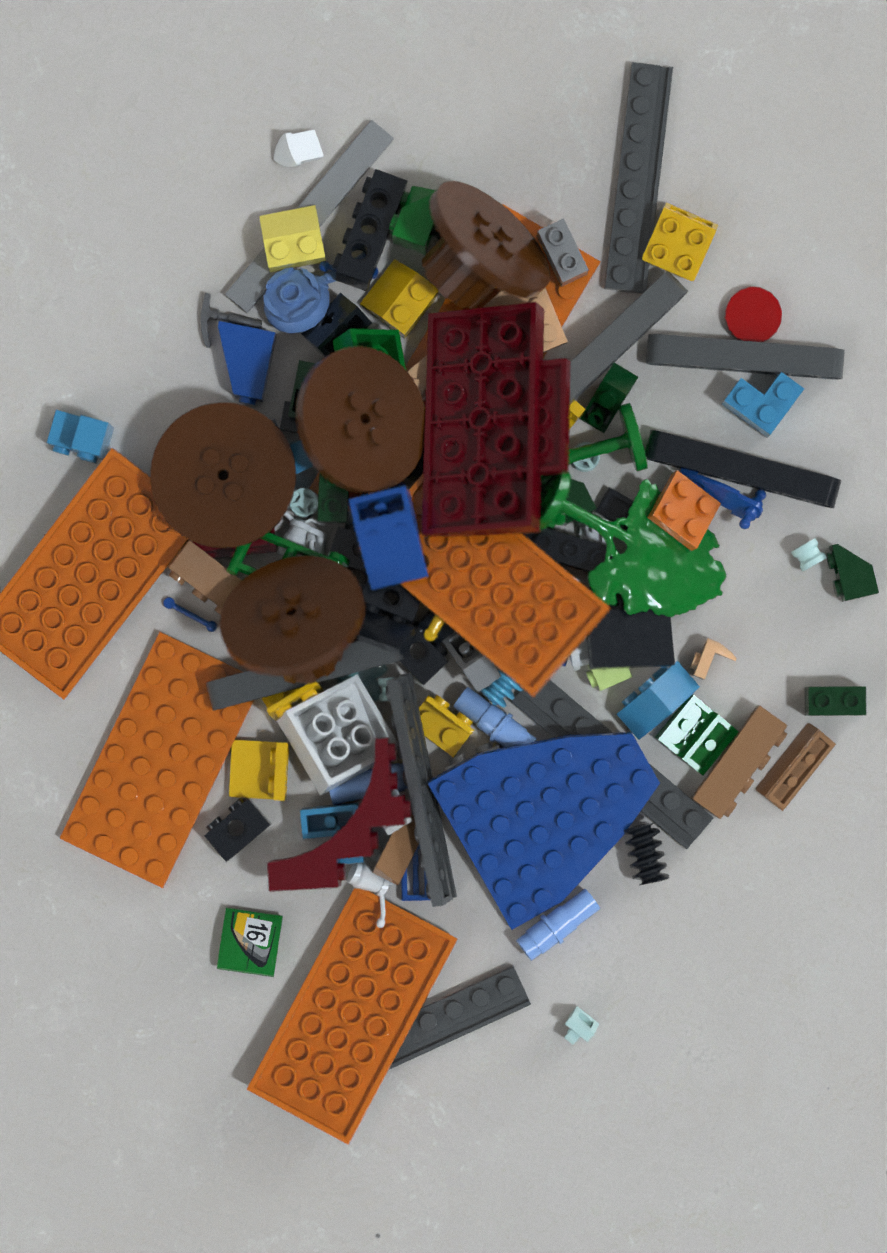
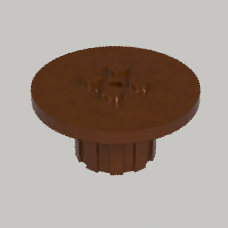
M458 181L445 182L432 194L430 198V211L442 238L422 259V267L426 271L425 275L429 282L433 283L442 296L463 309L469 307L471 310L476 308L495 287L516 297L533 298L548 285L550 271L541 248L526 227L501 203L478 188Z
M349 347L323 357L308 372L298 395L296 415L299 438L315 468L333 484L357 493H372L385 490L403 481L419 462L425 441V407L423 399L414 380L405 368L389 355L376 349Z
M210 403L184 413L163 433L152 457L150 469L151 489L161 514L182 536L208 547H239L265 536L286 514L295 492V460L285 436L265 415L240 404ZM228 472L229 477L226 480H219L222 473Z
M296 556L277 560L252 572L233 589L221 611L220 633L231 657L244 668L259 674L283 676L285 682L292 684L296 682H305V685L315 683L317 679L323 676L327 677L335 671L336 664L342 660L343 651L358 634L365 614L364 596L355 576L346 567L333 560L316 556Z

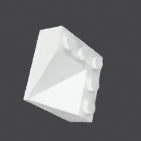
M358 674L285 711L277 721L320 796L374 767L376 738L390 737V743H395L397 753L398 742Z

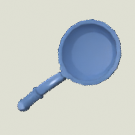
M362 252L355 259H363L366 257V254ZM293 267L285 268L275 273L268 280L265 287L267 290L264 295V313L268 322L277 330L289 334L304 332L315 327L324 318L328 310L330 295L328 284L336 281L335 270L327 272L323 276L315 275L303 268H300L301 270H294Z

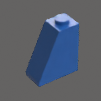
M219 321L218 329L233 394L239 398V403L255 406L256 401L263 402L277 335L271 331Z

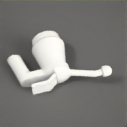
M286 512L284 516L290 520V528L283 538L305 547L307 534H314L316 536L315 551L324 555L328 534L306 523L312 522L321 527H324L325 523H319L318 520L313 518L307 520L296 519ZM279 546L277 554L283 556L286 549Z
M374 849V855L370 856V858L378 862L382 852ZM354 863L349 871L347 882L352 884L354 888L375 892V895L380 897L381 915L377 919L376 925L378 928H383L386 916L385 894L394 883L372 873L374 869L368 864Z

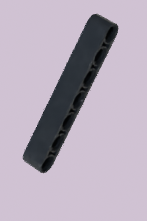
M650 430L645 449L646 459L679 469L684 468L699 472L698 474L758 490L762 489L766 492L827 508H835L841 485L840 479L656 430Z

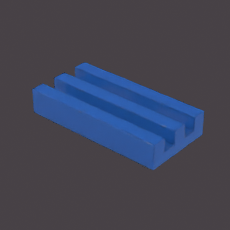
M420 844L413 855V895H408L406 869L401 879L402 901L431 900L426 894L427 878L425 871V895H419L418 849H421Z

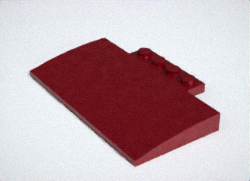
M537 302L428 314L422 535L424 537L540 532L541 475L569 473L571 361L567 358L543 360L544 309Z

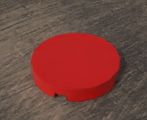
M748 287L739 290L730 298L725 308L726 326L734 338L740 341H767L777 332L782 320V310L779 301L771 292L761 287Z

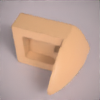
M707 638L701 654L696 652L690 665V668L694 669L692 676L704 680L715 654L736 661L737 658L724 645Z

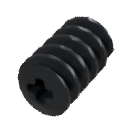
M654 823L638 825L624 830L626 835H632V838L626 841L625 845L635 848L628 853V857L637 858V861L630 864V868L639 869V872L632 876L633 879L642 881L639 885L669 879V874L660 873L661 870L667 867V864L658 861L665 854L664 851L655 850V848L662 845V841L653 839L654 836L660 833L659 829L650 827Z

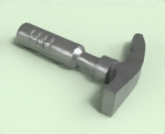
M205 293L201 310V330L207 348L211 346L209 333L207 332L209 327L207 322L210 318L216 321L220 319L232 324L261 329L262 320L235 313L219 312V309L215 308L211 311V294Z

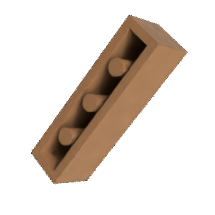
M190 540L185 542L167 566L172 570L169 574L171 578L181 585L185 581L194 587L191 593L204 603L208 599L217 605L214 610L220 615L228 596L242 581L237 576L229 574L224 566Z
M757 705L694 792L691 799L719 819L723 815L729 817L738 804L734 800L740 791L743 794L748 791L754 782L751 778L757 768L761 771L770 760L771 756L768 755V752L773 745L779 747L788 733L784 730L788 725L760 705Z

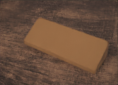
M810 723L806 724L756 787V790L776 807L784 811L836 744L818 728Z
M412 814L411 819L413 821L391 834L372 872L396 885H399L419 845L414 835L416 824Z

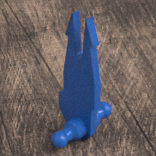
M684 468L680 470L683 475L691 478L692 482L719 501L721 506L731 510V514L743 518L739 522L740 528L748 529L750 522L761 516L763 512L762 500L766 498L764 490H757L755 497L750 499L740 494V491L719 481L698 474L699 472Z

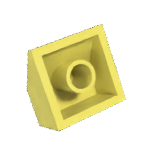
M315 205L259 216L270 273L281 271L285 268H297L326 261Z

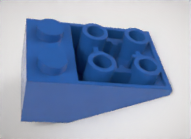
M406 486L349 499L353 522L371 590L429 577L411 494Z

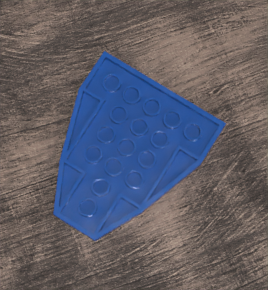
M632 732L566 735L480 752L427 781L511 930L561 903L624 836V830L631 826L660 784Z

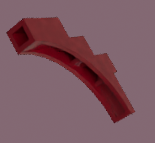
M390 737L375 739V763L370 784L360 806L348 823L331 839L313 850L294 857L267 862L269 892L339 888L341 881L346 880L345 863H340V858L373 856L374 849L379 848L378 833L373 832L372 827L405 825L407 818H411V802L405 801V794L393 795V790H398L397 772H392L391 761H396L395 743H390Z

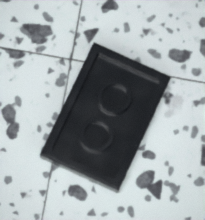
M651 609L647 612L641 611L632 615L627 614L625 610H610L587 636L590 670L675 665L671 617L656 615Z

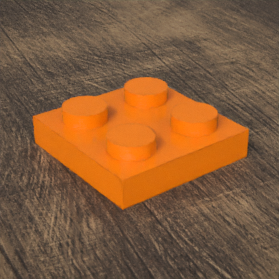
M677 470L671 473L648 519L689 550L693 551L698 548L721 503Z

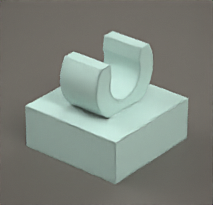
M576 1006L565 1023L569 1030L564 1038L572 1045L579 1037L588 1042L595 1034L599 1023Z

